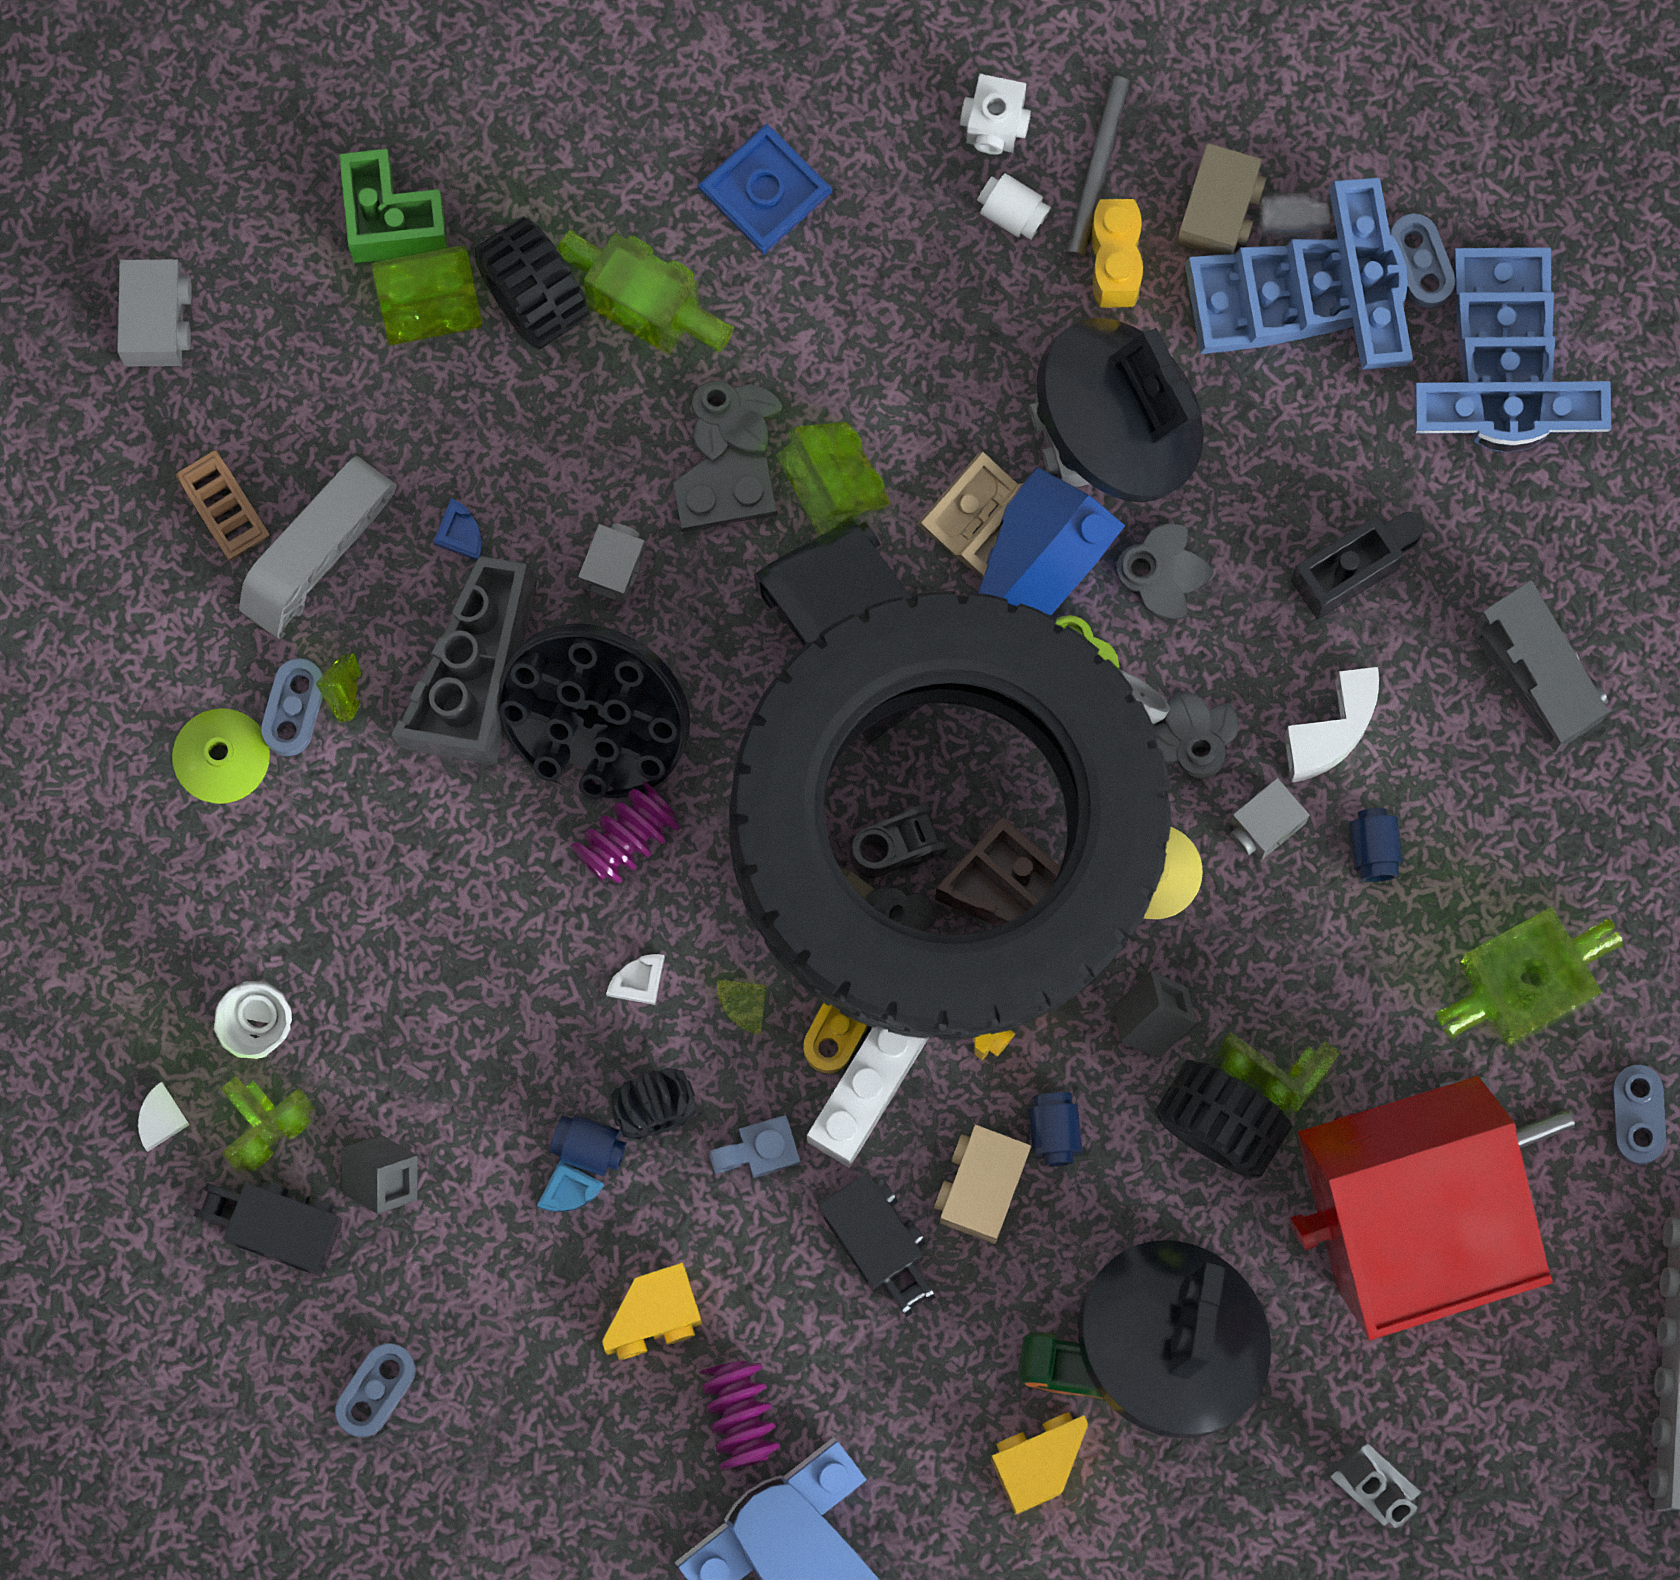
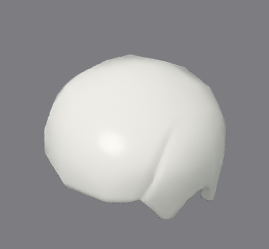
M245 981L230 989L219 1001L215 1012L214 1031L221 1046L236 1057L263 1058L286 1039L292 1022L291 1008L283 992L268 982ZM247 1019L268 1024L263 1027H255ZM250 1035H257V1036H259V1037H258V1038H254V1037H252V1036H250Z

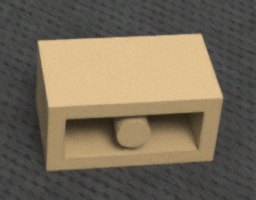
M978 1125L974 1126L971 1137L961 1134L951 1161L960 1165L954 1183L944 1180L934 1206L935 1209L943 1211L940 1224L996 1244L1027 1161L1031 1145Z

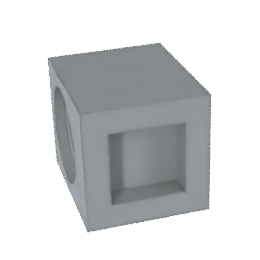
M614 523L609 528L599 524L578 576L580 588L626 604L637 576L633 571L638 573L646 553L645 540L639 538L640 534L636 530L625 525Z
M1277 778L1232 815L1229 824L1234 830L1230 832V836L1243 853L1249 856L1254 852L1262 860L1279 846L1277 842L1281 845L1302 828L1310 815Z

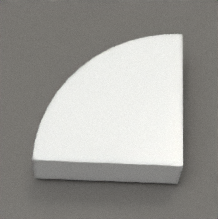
M644 955L628 963L613 976L606 995L655 1005L665 958L664 955Z
M162 1082L156 1085L147 1095L139 1113V1135L147 1152L190 1125Z

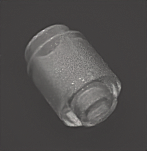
M1273 192L1272 197H1261V235H1272L1273 240H1319L1320 231L1329 230V201H1321L1319 192Z

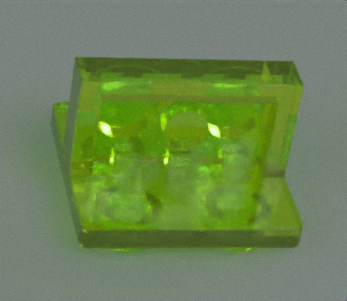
M465 245L374 262L372 264L374 281L390 345L482 327L472 270Z
M848 422L796 426L789 431L792 443L776 454L818 536L850 519H855L865 511L881 510L891 503L884 490L885 485L882 477L871 466L862 449L863 444L860 436L851 428Z
M235 1076L220 1088L252 1126L222 1152L238 1173L245 1167L250 1172L258 1169L273 1155L274 1152L270 1149V1146L284 1135L289 1140L296 1137L312 1122L308 1115L315 1108L300 1088L295 1090L276 1107H274L254 1081L244 1086L239 1078Z

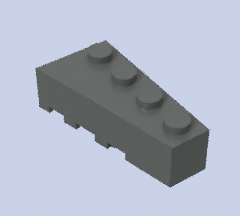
M479 556L452 611L453 617L443 637H439L431 653L433 658L422 680L417 681L409 697L411 702L402 720H398L391 734V737L402 748L497 765L504 735L499 714V681L511 656L524 642L538 580L527 564Z

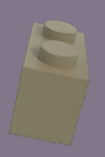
M1207 143L1180 228L1177 244L1213 255L1234 254L1236 246L1246 247L1253 225L1252 220L1245 219L1249 203L1259 205L1267 177L1258 175L1262 159Z

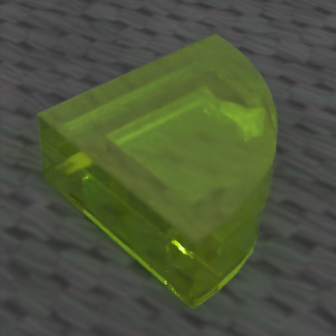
M354 653L341 655L315 683L339 723L351 721L360 705V699L356 700V677H361V671Z
M717 979L719 1002L723 1006L727 1017L738 1025L737 1027L740 1026L742 1030L755 1035H761L766 985Z

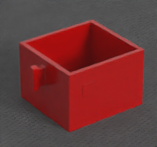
M1479 1076L1297 1132L1317 1212L1305 1217L1302 1214L1289 1217L1293 1232L1304 1250L1315 1248L1317 1243L1325 1241L1337 1289L1369 1341L1553 1283L1517 1139L1515 1122Z

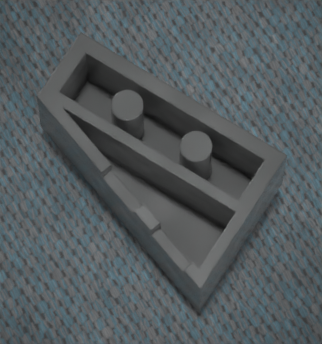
M1532 580L1482 612L1471 634L1554 752L1604 720L1609 712L1606 706L1608 704L1606 694L1595 680L1589 678L1576 651L1566 639Z

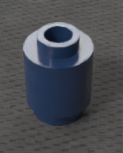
M1371 808L1359 811L1358 819L1349 822L1354 870L1360 872V881L1383 882L1400 877L1399 866L1403 865L1398 817L1387 815L1386 808Z
M1053 1092L1033 1096V1108L1029 1109L1033 1157L1043 1158L1044 1166L1046 1167L1073 1164V1156L1081 1154L1083 1150L1078 1105L1073 1104L1072 1093Z
M562 1115L555 1130L549 1153L560 1156L559 1161L605 1177L609 1168L618 1170L627 1142L619 1140L620 1129L579 1115H575L573 1119Z

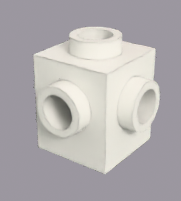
M979 74L974 98L965 97L961 113L960 125L968 127L966 143L974 144L977 150L988 154H1001L1002 151L1013 153L1016 137L1025 139L1031 110L1023 109L1026 83Z

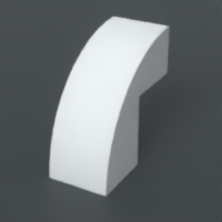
M1378 667L1339 671L1335 684L1341 720L1287 727L1284 738L1291 783L1304 781L1330 770L1347 757L1356 747L1370 722L1376 706L1379 691Z

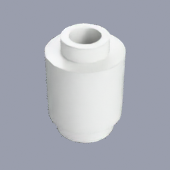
M1006 173L1000 180L992 176L977 199L978 202L984 205L980 212L981 215L1019 238L1022 234L1030 240L1033 239L1037 233V228L1044 222L1051 210L1050 206L1042 202L1043 196Z

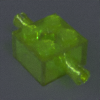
M570 229L560 241L557 250L563 259L587 273L584 278L588 308L667 355L671 354L684 332L715 349L714 351L717 353L722 352L729 342L735 329L734 326L725 323L699 307L697 281L693 279L694 273L685 265L675 260H670L669 263L664 262L652 255L653 249L635 236H629L626 239L614 233L605 248L601 249Z
M1553 907L1542 911L1464 955L1459 965L1469 980L1473 993L1442 1010L1436 1011V1017L1440 1026L1456 1017H1460V1019L1448 1024L1447 1028L1443 1030L1448 1038L1452 1040L1462 1032L1488 1019L1494 1023L1506 1046L1510 1049L1592 1004L1601 995L1602 991L1586 964L1616 948L1622 947L1623 941L1620 933L1616 932L1602 941L1599 940L1616 928L1613 922L1606 918L1600 924L1571 939ZM1524 971L1528 975L1535 972L1538 974L1540 979L1535 984V987L1531 983L1524 984L1520 977Z

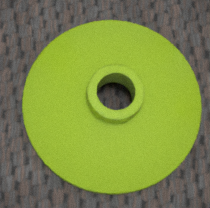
M225 708L208 710L189 720L180 730L172 753L173 768L177 779L184 789L200 800L216 804L231 803L253 792L265 777L270 760V750L263 739L261 727L248 715L237 710ZM217 745H224L228 748L227 756L222 760H214L210 756L211 750Z

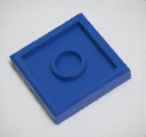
M768 123L698 184V190L763 255L832 193V188Z

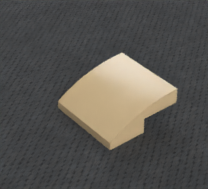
M984 452L978 453L917 525L983 579L988 566L986 562L990 550L995 546L1003 523L1001 519L1006 505L1023 483L1017 484ZM983 522V524L978 528V530L974 534H972L975 531V529Z

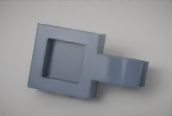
M786 1115L740 1128L738 1133L741 1144L728 1145L711 1150V1155H709L715 1174L748 1165L752 1179L800 1164V1158Z

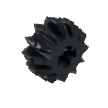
M665 1068L661 1071L653 1070L648 1074L638 1075L637 1078L624 1082L621 1087L613 1091L611 1094L612 1114L617 1127H620L623 1137L639 1140L647 1136L655 1137L660 1133L669 1132L670 1129L684 1125L687 1120L695 1115L697 1107L694 1098L695 1093L691 1082L687 1080L683 1070Z

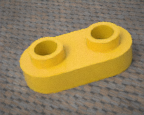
M823 1002L804 1039V1055L808 1064L821 1073L830 1074L842 1070L850 1062L868 1025L840 1013L839 1009L831 1004L828 1006ZM831 1040L837 1044L838 1051L834 1056L824 1057L821 1055L819 1046L823 1041Z

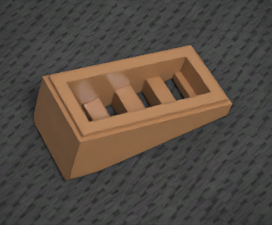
M217 450L210 452L176 474L180 486L229 562L270 537V534ZM215 472L219 473L220 476L198 490L195 489V484ZM226 488L229 489L231 492L229 495L206 507L204 501ZM237 505L242 509L220 524H217L215 518ZM247 521L253 526L251 529L228 542L225 537L227 533Z

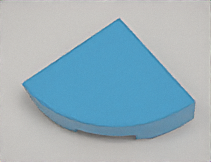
M559 1161L537 1207L551 1212L576 1210L588 1201H592L602 1190L604 1183Z

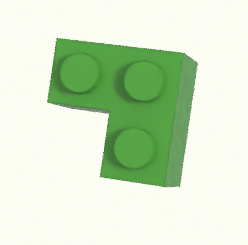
M387 149L339 154L348 246L353 263L449 253L445 211L440 189L395 194L392 165Z

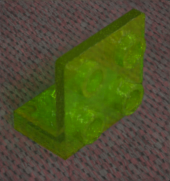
M1229 1032L1223 1040L1218 1055L1225 1059L1221 1066L1227 1073L1244 1083L1250 1078L1264 1089L1262 1094L1281 1108L1284 1113L1289 1108L1297 1114L1330 1072L1341 1052L1325 1040L1317 1051L1308 1046L1295 1062L1288 1075L1234 1033Z

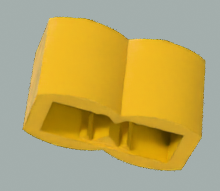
M1100 199L1095 209L1091 234L1092 248L1096 256L1093 274V293L1100 308L1134 307L1139 296L1143 275V263L1138 250L1142 221L1139 207L1134 199Z

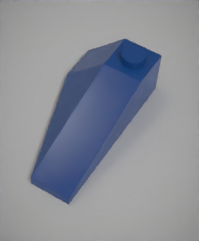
M1037 467L1006 505L1001 519L1003 523L995 546L990 550L986 562L988 566L978 593L1008 599V604H1013L1017 607L1022 603L1051 616L1099 561L1125 525L1089 494Z

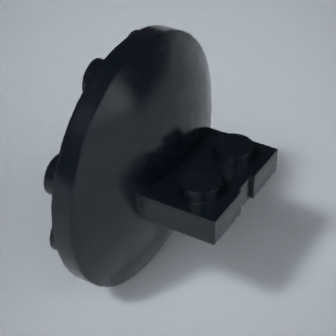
M1093 318L1071 325L1050 342L1044 351L1038 368L1037 415L1039 420L1045 425L1051 440L1059 451V458L1062 464L1067 469L1075 471L1100 491L1128 502L1154 501L1169 495L1181 487L1192 476L1201 457L1203 447L1202 414L1190 382L1170 355L1157 328L1143 332L1121 321Z
M565 624L547 628L531 636L517 648L501 675L499 681L500 720L510 743L517 753L534 769L539 778L558 784L561 783L556 780L561 776L567 763L585 767L586 770L579 781V789L590 799L628 797V792L632 789L644 792L646 790L642 780L651 787L658 785L674 770L687 745L690 733V712L679 681L665 662L652 650L636 639L619 631L591 624ZM592 779L597 780L600 784H595ZM610 786L614 789V790L608 791V789H609Z
M1157 1240L1135 1245L1118 1254L1096 1274L1088 1286L1081 1303L1078 1319V1341L1086 1371L1097 1391L1112 1409L1127 1421L1145 1431L1165 1437L1182 1439L1196 1438L1218 1432L1241 1417L1253 1405L1265 1385L1271 1362V1337L1261 1303L1253 1289L1235 1268L1216 1254L1202 1247L1172 1240Z

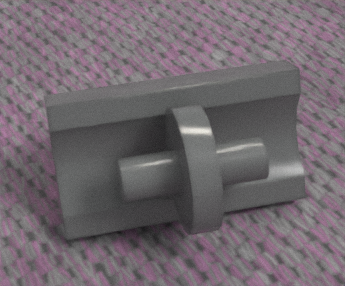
M1360 1436L1355 1441L1352 1449L1345 1454L1344 1458L1331 1463L1325 1469L1339 1486L1384 1527L1388 1523L1395 1528L1400 1527L1417 1510L1413 1500L1421 1491L1416 1484L1363 1436Z

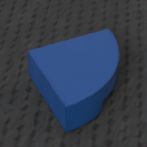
M452 498L433 543L435 546L477 561L482 553L480 528L470 511L463 504Z

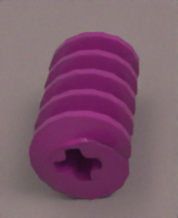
M643 780L642 783L647 795L639 790L632 789L628 792L632 808L621 802L613 806L618 821L606 815L599 819L604 834L591 828L584 833L589 848L576 841L570 845L578 859L603 884L605 878L618 884L623 881L618 870L620 864L633 871L637 869L632 853L635 851L649 858L652 855L647 844L649 838L664 844L666 839L661 830L663 825L676 831L681 828L672 809Z
M738 1361L699 1371V1374L714 1376L713 1379L702 1386L704 1394L719 1396L707 1405L708 1413L723 1415L721 1419L711 1425L712 1433L728 1435V1437L715 1445L717 1453L732 1455V1457L720 1464L721 1471L735 1470L769 1461L768 1455L780 1448L779 1442L767 1441L763 1437L776 1428L775 1422L759 1420V1416L771 1408L770 1403L755 1401L754 1397L767 1388L766 1383L754 1382L750 1379V1376L762 1369L761 1363Z

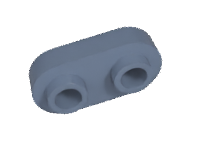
M1421 214L1405 215L1395 222L1390 235L1394 236L1407 266L1408 286L1406 293L1409 299L1419 307L1427 309L1440 307L1448 301L1455 286V275L1435 224L1428 217ZM1408 235H1415L1420 238L1422 245L1415 249L1409 248L1405 244L1404 238ZM1425 278H1431L1437 282L1438 289L1433 292H1427L1421 287L1420 282Z
M297 658L289 660L278 669L262 721L261 732L266 745L271 751L281 756L297 755L309 745L325 691L323 675L318 666L307 659ZM299 678H304L310 683L308 690L302 694L292 691L293 682ZM286 724L294 725L297 729L295 736L289 740L279 737L280 728Z
M1632 1065L1622 1070L1616 1076L1612 1085L1614 1142L1618 1154L1625 1161L1634 1165H1646L1656 1160L1662 1154L1666 1145L1664 1090L1659 1075L1653 1069L1644 1065ZM1640 1081L1646 1086L1647 1094L1645 1097L1639 1098L1632 1094L1630 1089L1632 1082ZM1642 1130L1649 1135L1650 1143L1648 1146L1640 1147L1634 1142L1633 1134L1635 1131Z
M387 1343L375 1347L368 1354L336 1404V1419L345 1432L354 1437L364 1438L374 1435L383 1427L415 1377V1363L406 1349L397 1344ZM387 1361H395L400 1367L399 1374L394 1379H385L381 1375V1367ZM359 1403H367L371 1407L370 1417L363 1422L356 1421L352 1414L354 1407Z

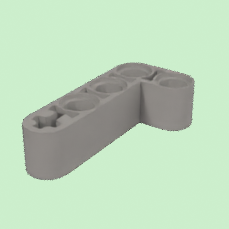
M353 457L252 566L243 582L239 611L277 639L283 638L285 633L282 630L295 614L297 616L302 614L307 593L374 521L394 495L397 484L360 457Z

